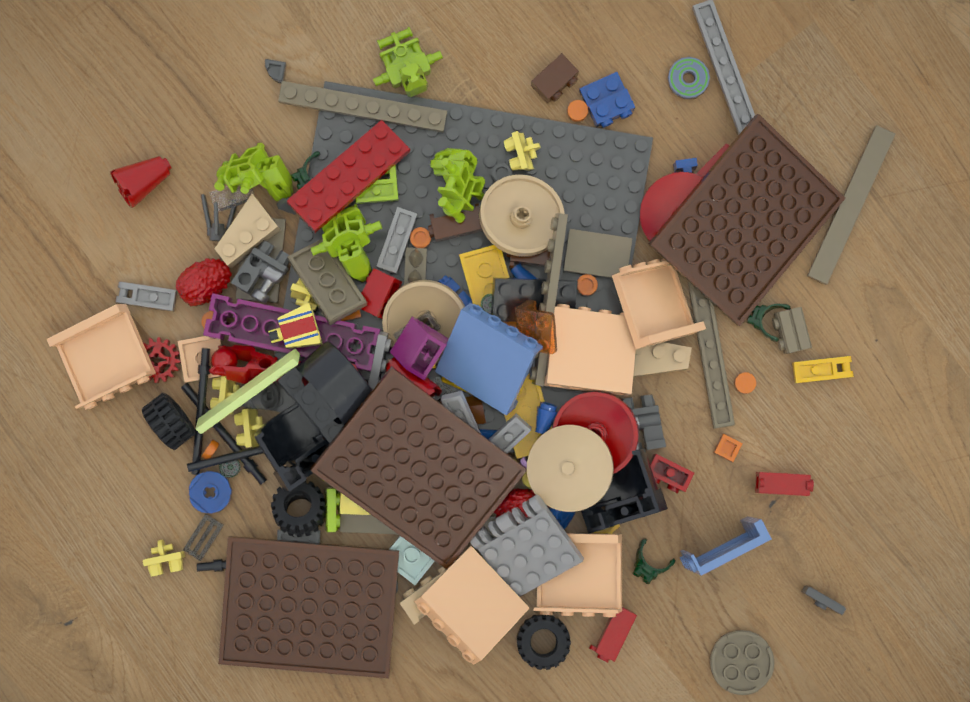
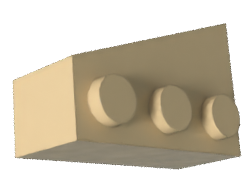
M251 194L215 247V250L226 265L233 268L250 255L254 247L258 248L264 240L268 241L280 232L281 229L257 198Z
M662 342L636 349L633 377L688 369L692 347Z
M443 566L437 570L439 574L432 578L429 575L420 582L422 586L414 590L412 587L402 594L404 598L400 601V605L414 625L425 616L418 610L417 604L414 601L447 570Z

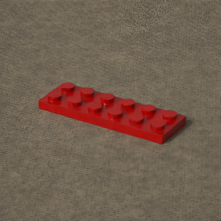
M381 120L287 200V204L316 233L410 153V148Z

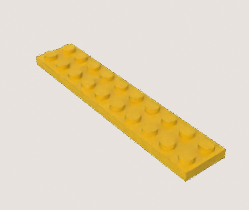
M494 245L459 254L472 303L482 307V302L486 297L492 296L493 278H509L502 250ZM504 322L509 326L516 327L519 332L526 335L522 322ZM530 374L526 376L516 398L518 403L515 409L508 415L504 414L506 422L515 414H518L532 427L531 431L513 447L516 459L528 456L534 443L543 435L535 432L537 406H540V403L545 401L541 387L532 384Z

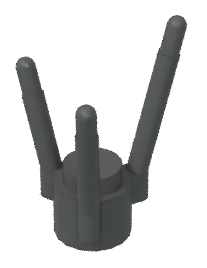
M202 194L201 199L207 225V236H210V241H220L232 224L237 200L233 201L226 228H224V224H219L218 203L215 202L214 224L211 226L206 198Z

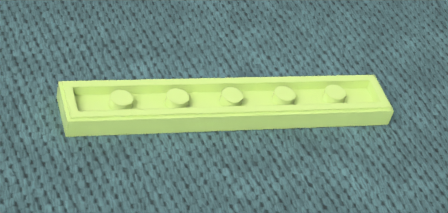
M294 349L198 418L195 429L200 434L204 433L298 365L300 353Z

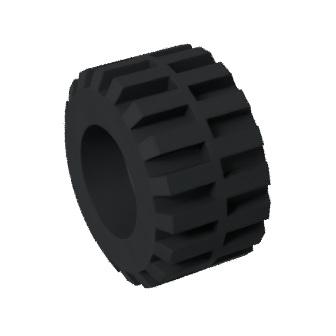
M161 393L142 408L143 417L150 428L167 447L173 450L179 448L196 434L193 424L184 411L165 393Z
M304 481L290 492L284 491L280 486L277 488L278 494H273L271 508L275 522L284 533L287 531L288 535L292 537L294 534L297 537H302L303 533L309 536L311 535L310 531H318V525L322 526L324 523L323 518H326V503L318 486L315 487L311 481L309 483ZM304 499L311 503L309 512L304 516L293 517L287 513L289 505L295 500Z
M533 615L530 619H526L519 628L517 648L524 662H527L532 668L536 667L538 670H550L554 666L556 668L559 666V663L565 661L566 655L570 652L571 640L569 632L562 621L553 615ZM541 629L550 630L556 637L555 648L546 654L537 653L531 646L532 635Z

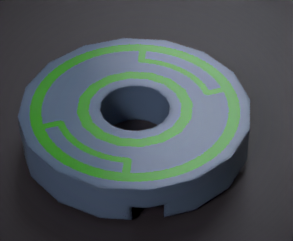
M685 57L676 61L668 74L670 89L675 95L684 99L697 98L703 94L710 80L709 70L706 65L693 57ZM686 73L692 74L694 82L686 83L683 80V75Z

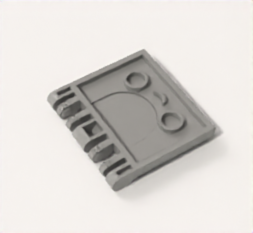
M535 495L529 501L522 503L524 511L529 516L528 518L525 517L518 507L512 509V513L508 511L497 517L496 522L491 521L488 523L490 531L495 536L494 538L486 528L481 527L470 541L472 546L478 549L486 562L519 597L584 560L582 554L539 495Z

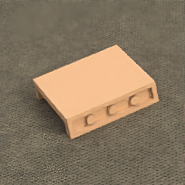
M664 258L661 259V262L659 259L647 262L648 265H646V262H641L633 265L634 268L631 265L619 268V273L612 275L635 349L689 336L706 329L704 321L693 323L677 271Z
M116 304L47 339L50 347H57L79 398L80 404L75 406L76 409H92L98 406L96 402L111 400L115 398V393L119 391L120 393H125L133 389L131 385L146 383L150 381V376L156 374L127 304Z
M557 304L554 310L544 386L588 392L601 391L619 396L632 394L636 349L624 313L615 315L611 314L612 311L609 310L593 312L588 307L571 309L569 305Z
M567 533L584 557V560L537 587V607H534V611H540V615H553L554 611L561 612L562 616H574V612H582V616L587 617L595 616V613H603V617H616V613L622 612V534Z
M470 546L414 602L417 604L418 610L432 620L433 626L447 636L448 642L462 652L463 658L474 665L480 662L529 610V607L478 552Z

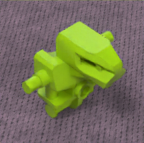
M407 27L403 31L398 33L392 32L391 36L377 40L380 50L393 43L395 47L379 54L381 61L385 64L386 72L381 74V76L373 78L375 86L391 82L392 87L395 89L402 84L407 96L413 97L427 91L428 82L425 76L431 73L430 65L435 63V61L443 59L440 51L425 55L419 46L418 38L400 44L399 41L410 36L413 37L410 27Z
M258 143L257 146L248 148L240 158L234 153L231 155L230 161H224L217 170L216 176L218 179L214 187L216 190L222 191L225 188V184H227L230 191L235 193L239 185L241 187L240 191L243 194H247L251 188L260 184L267 189L269 195L275 201H280L282 198L286 199L292 196L293 181L280 156L269 157L264 149L265 145Z
M447 148L436 153L430 165L434 170V174L436 176H443L446 182L445 187H438L437 189L442 195L438 205L443 207L446 215L454 217L456 222L461 223L465 219V215L461 213V210H474V207L470 204L472 196L476 197L479 201L483 199L485 194L482 190L485 179L481 176L473 175L477 165V158L469 150Z
M355 203L353 206L343 209L322 227L324 234H322L323 242L311 247V252L313 256L327 251L333 258L339 256V260L346 272L351 277L364 282L372 270L368 256L362 247L370 243V234L383 229L380 221L364 225L366 223L365 218Z

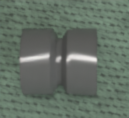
M272 383L242 406L249 409L272 410L278 404L279 390Z

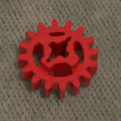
M157 337L156 342L150 338L149 344L143 342L147 352L153 348V351L148 355L150 359H156L159 355L160 358L167 360L158 364L151 361L156 374L149 377L150 381L154 378V382L159 383L160 378L163 382H167V376L174 378L173 371H179L180 369L176 365L181 363V360L177 359V356L180 355L179 351H174L177 346L175 344L169 346L170 340L168 339L162 343L161 337ZM164 347L170 352L171 357H168L164 353ZM170 365L169 369L163 373V369Z

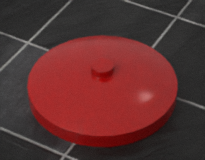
M673 172L659 178L648 188L641 202L640 222L643 232L649 241L652 240L702 180L703 176L692 172Z
M590 391L579 394L561 407L554 420L553 428L563 425H577L590 429L599 435L611 452L614 464L613 474L629 463L633 457L632 451L637 449L639 429L636 418L625 402L610 393Z

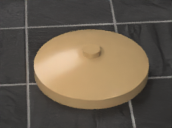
M511 175L496 181L486 191L480 205L479 219L484 234L498 249L515 256H533L547 250L548 241L553 237V230L550 229L552 217H555L556 213L564 214V208L557 193L544 181L528 175Z
M432 280L413 281L400 287L387 302L382 320L383 331L389 333L388 339H391L390 346L393 348L413 316L449 338L460 311L465 306L460 297L451 288L440 282ZM444 350L442 351L441 355H440L439 358L437 359L436 363H439V361H440V359H441V356H442Z
M563 425L548 430L537 439L528 455L527 477L535 495H539L547 506L559 511L575 512L593 506L606 494L613 479L614 464L608 446L599 435L582 426Z

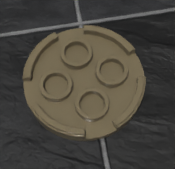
M735 630L726 633L714 644L710 654V669L716 682L726 691L737 695H749L757 692L771 679L774 671V656L770 646L761 636L747 630Z

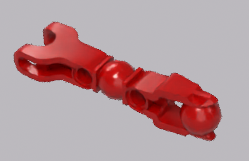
M219 345V349L211 357L212 368L209 369V372L212 375L225 376L227 380L247 384L276 363L278 357L273 358L268 354L256 352L252 346L233 345L230 347ZM238 359L248 362L245 367H237ZM304 377L302 378V382L306 386L309 382Z

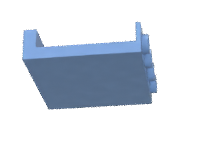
M470 303L461 309L435 372L501 413L508 415L515 409L518 403L516 400L536 354L543 349V346L534 338L527 337L519 332L516 327L502 322L499 317L485 312L479 305Z
M747 516L740 520L746 531L745 533L695 558L694 554L681 550L682 556L679 558L685 569L687 568V570L702 576L772 538L762 519Z

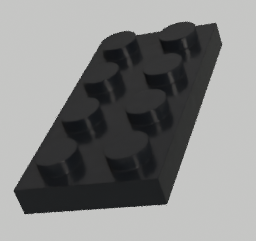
M493 278L491 315L499 317L502 322L540 323L541 316H539L538 312L540 303L544 301V294L541 291L544 281L546 282V279ZM559 280L556 307L557 304H566L571 309H576L578 281Z

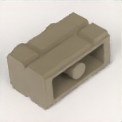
M802 307L774 314L775 318H772L774 330L779 332L780 338L777 343L779 350L783 351L784 355L812 348Z

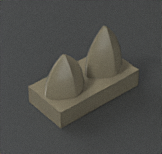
M406 248L404 285L417 280H426L427 248Z

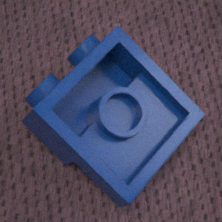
M618 72L579 88V92L588 106V111L596 127L602 126V128L613 124L614 119L619 117L625 119L633 114L632 111H634L635 105L627 88L625 89Z

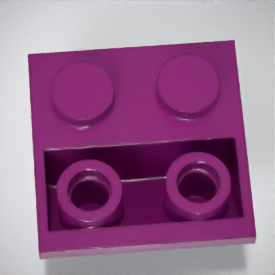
M412 316L390 353L406 370L425 380L446 347L449 338Z

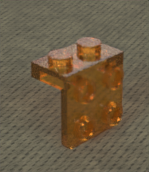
M527 300L515 308L516 327L519 332L537 340L543 346V349L539 352L547 354L556 353L555 315L552 312L537 310L536 301Z

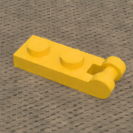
M851 356L793 362L795 383L854 377L853 371L850 369ZM837 364L842 365V372H837Z

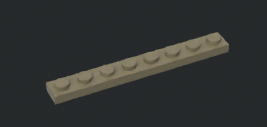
M282 81L278 102L282 104L376 121L383 120V122L442 133H444L447 117L446 110Z
M556 213L555 217H552L550 229L553 230V237L548 241L547 250L550 252V258L545 263L544 272L547 273L546 282H543L541 291L544 294V301L539 305L538 314L541 316V322L537 324L535 334L538 337V343L543 346V349L536 354L535 365L530 369V380H532V384L537 386H544L568 214Z

